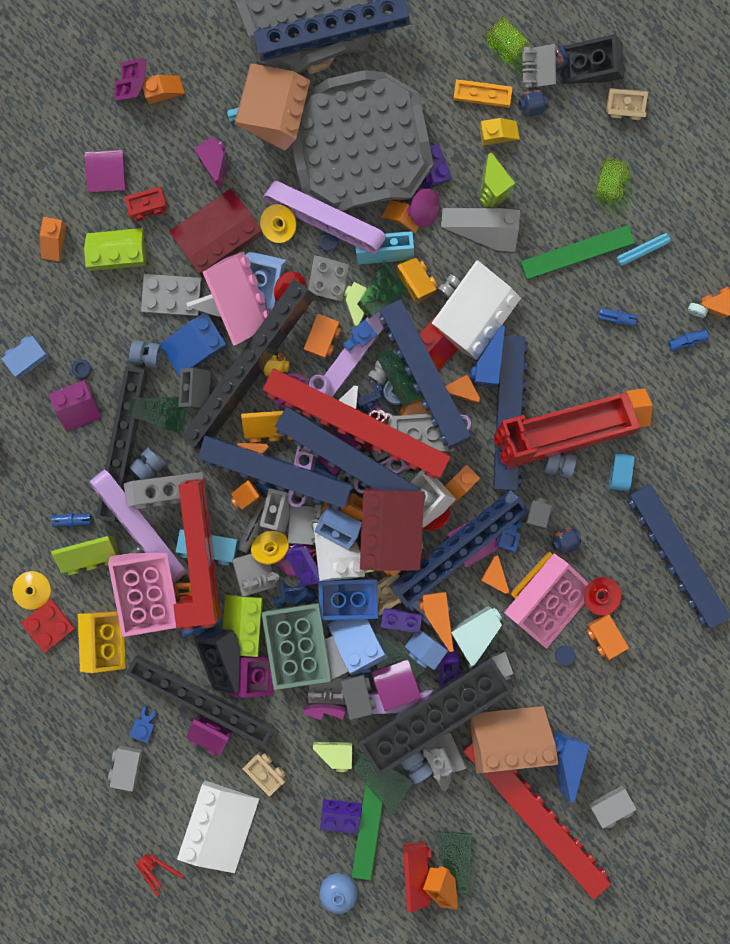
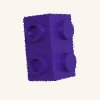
M439 144L430 145L434 167L422 182L424 189H429L436 184L446 183L452 179Z
M294 544L285 555L302 586L320 583L318 568L306 546L300 547L299 544Z
M385 608L383 609L381 628L419 633L422 614Z
M324 799L320 830L358 834L361 803Z

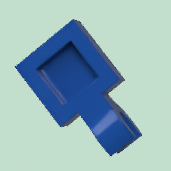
M364 320L350 331L353 337L347 340L343 346L348 352L358 343L363 348L377 336V333Z

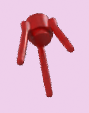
M145 854L135 865L157 897L160 894L155 885L159 889L162 886L151 872L155 867L154 862L181 879L184 878L183 874L160 861L153 854L150 857Z

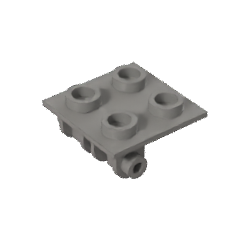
M555 44L534 48L524 47V51H522L523 61H526V63H522V66H526V69H522V72H526L523 73L522 83L524 87L533 88L556 84Z
M314 255L308 289L316 297L318 295L342 301L349 264Z
M290 505L288 543L315 545L313 523H318L323 513V505H315V507H294Z
M252 554L232 559L242 597L277 587L276 582L279 580V575L272 571L271 564L265 565L257 562Z
M348 674L331 682L310 684L308 703L346 705L340 679L347 678Z

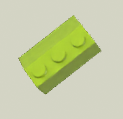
M490 153L487 156L483 169L480 203L484 208H496L510 197L515 182L495 156Z
M143 228L86 233L84 245L86 268L89 271L147 266Z
M106 536L51 551L60 572H67L68 576L79 573L81 568L86 567L87 571L98 568L97 564L105 563V566H107L110 556L120 555L115 536Z
M225 595L223 629L233 630L237 635L240 656H259L263 597Z

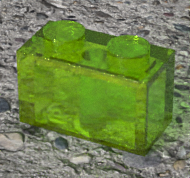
M504 16L487 31L485 37L488 46L492 49L496 48L500 52V57L505 62L509 61L511 64L522 55L524 47H529L530 44Z
M609 157L605 158L593 198L611 203H616L618 199H622L625 189L622 187L623 181H627L630 172L627 169V162Z

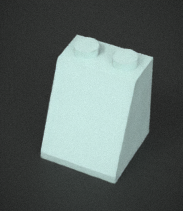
M488 606L451 628L452 636L471 666L476 664L502 626L500 623L502 617L495 608L492 609Z

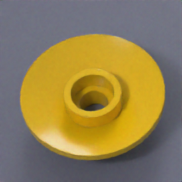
M275 204L267 207L260 219L263 234L272 242H286L292 238L296 231L295 215L284 205ZM280 219L283 221V226H280L278 223Z
M267 531L260 534L251 546L253 558L265 565L279 562L286 556L285 553L289 549L288 539L283 533L278 531Z
M34 571L21 574L13 585L15 601L21 607L29 610L40 608L48 601L51 594V587L47 578L41 573ZM29 587L33 589L32 594H28L27 589Z

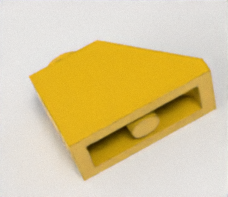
M497 118L481 121L479 129L482 146L520 140L517 121Z

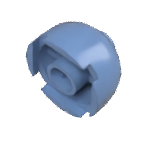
M334 873L323 880L319 891V898L322 906L327 911L333 914H343L354 907L358 889L350 876Z

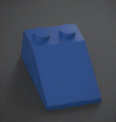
M203 313L191 320L160 343L179 377L181 369L195 368L228 348L208 313Z
M500 326L476 365L472 366L470 380L473 381V385L495 388L499 384L505 326Z
M377 579L333 580L318 583L322 620L378 619Z
M556 732L553 738L556 744L558 765L554 766L559 790L570 802H575L589 744L578 737Z

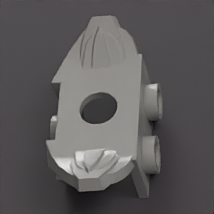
M447 733L422 749L424 757L426 756L434 773L433 777L437 780L442 791L448 789L452 773L467 768L451 733Z

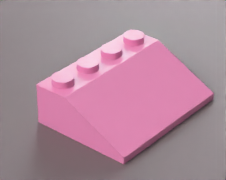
M244 252L227 257L203 271L233 346L252 337L270 313L265 305V297L258 288V280L251 271L250 260L245 256Z
M167 552L128 553L110 556L108 565L122 637L176 628L173 604L177 603Z
M554 553L504 613L547 649L585 604L584 591L589 583L567 562Z

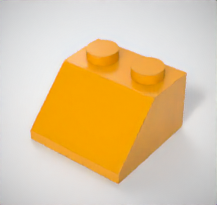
M417 258L399 264L397 266V274L415 303L419 304L436 293L437 283L432 276L429 278L425 272L427 268L423 261L419 262Z

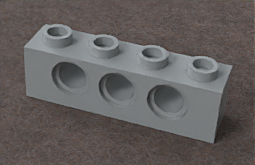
M203 473L183 474L124 483L127 507L135 506V509L147 508V504L153 503V507L163 506L166 501H170L171 504L181 503L178 485L185 480L202 479ZM164 487H165V488L167 489V491H168V494H167V495H165V493H164ZM146 489L150 492L149 498L146 496Z

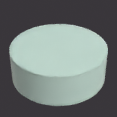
M690 303L688 312L697 317L704 318L708 309L699 304Z

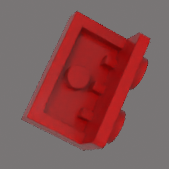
M161 186L124 197L128 216L131 220L141 221L146 218L145 216L152 214L153 216L163 214L165 210H168Z

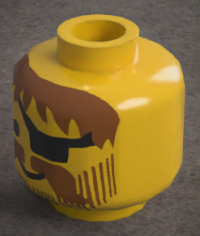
M275 353L266 363L262 370L265 376L269 377L273 368L283 373H288L289 361H286L284 354Z

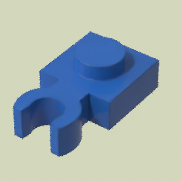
M517 520L515 525L512 524L498 536L496 547L512 553L516 552L521 535L516 530L520 528L522 520Z
M144 706L141 710L142 719H135L129 737L148 743L155 725L150 720L155 717L156 710H153L152 715L148 716L145 713L147 707Z

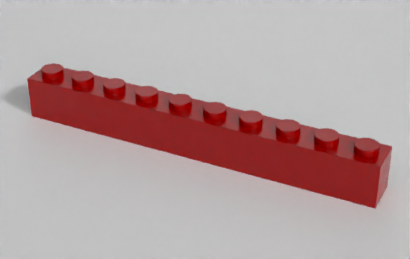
M272 369L263 388L267 392L266 396L274 400L280 398L284 400V405L292 409L296 406L302 409V414L310 418L314 415L320 418L318 422L328 427L332 424L337 427L336 431L347 435L349 432L355 435L354 440L362 444L367 441L373 444L372 449L380 453L385 450L390 453V458L399 462L403 459L408 462V467L414 470L421 468L425 470L424 474L432 479H435L436 476L441 477L451 457L277 369Z
M470 741L463 748V751L475 764L473 741ZM516 769L483 773L593 900L611 885L607 879L609 877L607 872L602 867L598 869L595 866L597 861L589 852L585 854L581 850L584 846L577 838L573 840L568 835L570 830L564 823L560 825L555 820L558 817L551 809L546 810L543 806L545 803L538 794L535 796L530 791L532 787L525 779L521 781L517 777L519 772Z

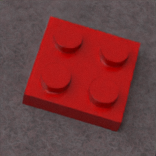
M53 599L47 601L21 622L22 626L44 653L76 629Z

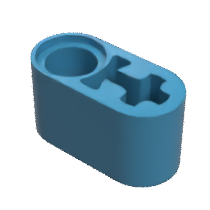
M614 453V465L611 466L609 489L629 492L633 475L634 456Z

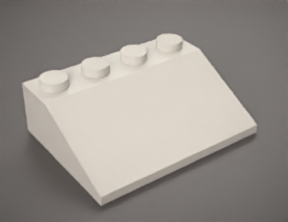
M476 261L432 324L462 353L477 360L521 297L481 262Z
M204 781L177 860L199 867L235 873L259 798Z

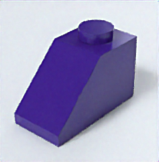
M453 643V651L449 652L448 650L438 664L439 687L459 675L456 643ZM440 644V645H442L446 650H448L447 647L445 646V644Z

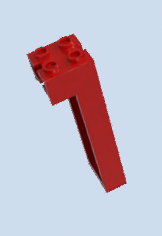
M626 392L525 420V415L503 420L494 433V442L502 450L500 453L501 462L506 465L507 469L635 434L640 429V425Z
M205 478L185 480L178 485L192 591L191 596H181L180 603L173 604L176 628L182 627V630H190L194 626L200 625L202 628L213 627V624H216L221 616Z

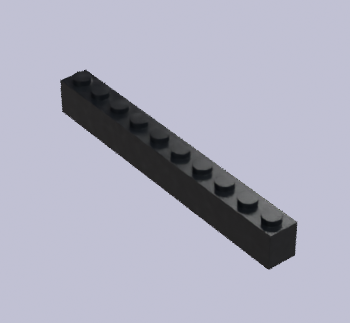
M293 279L181 436L194 448L201 449L204 436H216L260 375L266 363L273 357L314 300L316 295Z

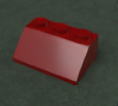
M435 316L419 333V336L437 371H439L455 354L458 348L432 324L436 318Z
M426 842L403 843L407 913L430 906V899H432L423 890L430 870L427 860H431L430 847L427 848Z

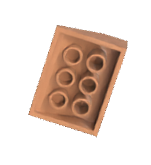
M251 63L234 124L286 150L296 140L310 80L294 71Z
M544 706L481 712L470 719L476 773L558 765L556 744Z

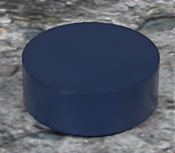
M327 232L323 233L319 238L320 248L326 252L336 249L338 245L337 237Z
M78 359L73 363L72 373L74 376L84 379L91 374L92 368L88 361Z
M561 646L556 650L555 658L558 663L567 666L573 663L575 653L572 648Z

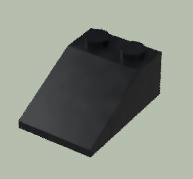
M616 34L564 46L570 58L568 59V65L562 68L563 84L601 83L624 79L622 41Z
M209 628L193 639L212 689L236 694L239 692L240 665L238 637L233 630Z

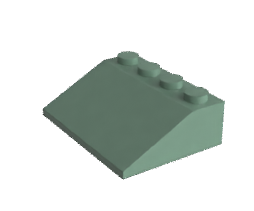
M319 603L262 612L274 690L332 681Z

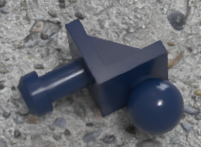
M281 583L282 596L274 599V605L277 608H282L285 602L298 606L303 601L312 602L316 594L313 589L308 588V585L302 586L299 583L297 586L291 587Z

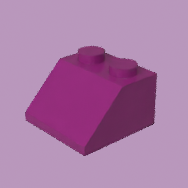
M211 137L194 148L199 161L220 190L224 183L228 164L226 156L228 154L220 140L216 141L214 137Z
M85 380L49 394L55 413L66 431L102 418L90 384Z
M240 656L239 692L236 694L229 693V695L242 698L273 695L274 687L269 656Z
M199 714L194 719L186 738L190 739L189 742L197 747L201 745L207 748L206 751L216 756L217 754H222L233 732Z

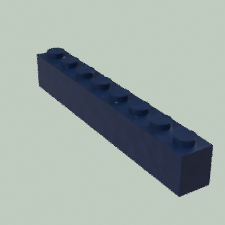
M400 299L381 308V316L378 317L383 327H387L389 331L387 336L391 344L395 343L397 347L395 351L399 360H404L406 364L404 370L409 378H413L415 382L413 388L417 395L421 394L423 398L421 403L424 410L430 412L432 416L430 421L434 429H439L441 433L439 439L442 445H447L448 449L451 450L469 441L471 435L402 300Z
M504 336L497 395L496 430L503 420L521 416V411L525 410V399H522V391H526V380H523V372H527V361H524V353L527 354L528 342H525V337ZM495 444L493 490L517 491L518 487H521L522 477L518 475V472L522 465L507 469L500 459L502 450Z
M288 406L274 426L277 428L276 432L285 438L290 436L294 439V444L301 448L306 446L311 449L310 454L319 459L322 456L328 460L326 463L335 469L340 467L344 470V475L351 479L356 477L361 480L359 484L365 488L421 491L413 483Z
M204 436L198 458L203 460V464L209 466L216 464L221 466V470L232 473V470L237 471L239 476L250 479V476L257 478V482L268 485V482L272 483L278 490H292L296 496L304 498L306 495L312 497L311 501L323 504V501L330 503V507L337 510L348 506L354 488L353 484L213 436Z
M646 484L627 495L629 507L638 513V522L642 527L645 526L647 528L649 540L652 544L656 543L659 548L657 550L659 557L662 560L665 559L668 563V572L672 577L675 576L677 578V586L682 593H686L688 596L687 603L692 610L695 609L699 615L697 620L701 626L711 629L730 618L729 613L651 484Z

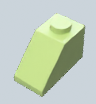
M355 282L352 287H347L344 296H346V304L354 327H357L362 322L375 292Z
M351 742L313 743V749L332 769H336L337 772H347L348 769H352Z

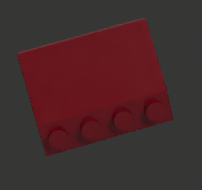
M231 188L169 231L201 278L204 276L203 271L219 261L235 255L264 235L253 216Z
M364 489L360 570H420L425 491Z

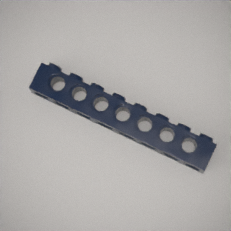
M373 0L368 4H356L344 10L336 9L328 14L320 13L307 19L299 18L291 23H279L271 28L263 27L253 33L260 61H265L410 25V15L406 0ZM385 11H391V12H392V13L389 14V15L384 14ZM368 15L373 16L372 19H366L365 17ZM348 20H353V21H355V22L352 23V24H347V23H346V21H348ZM329 25H335V26H336L335 28H332V29L327 28V26H329ZM311 29L317 30L315 33H309ZM292 34H298L296 38L290 37ZM274 38L280 39L276 43L271 42Z
M509 490L424 557L420 562V570H408L391 583L389 587L404 606L408 608L529 512L521 498Z

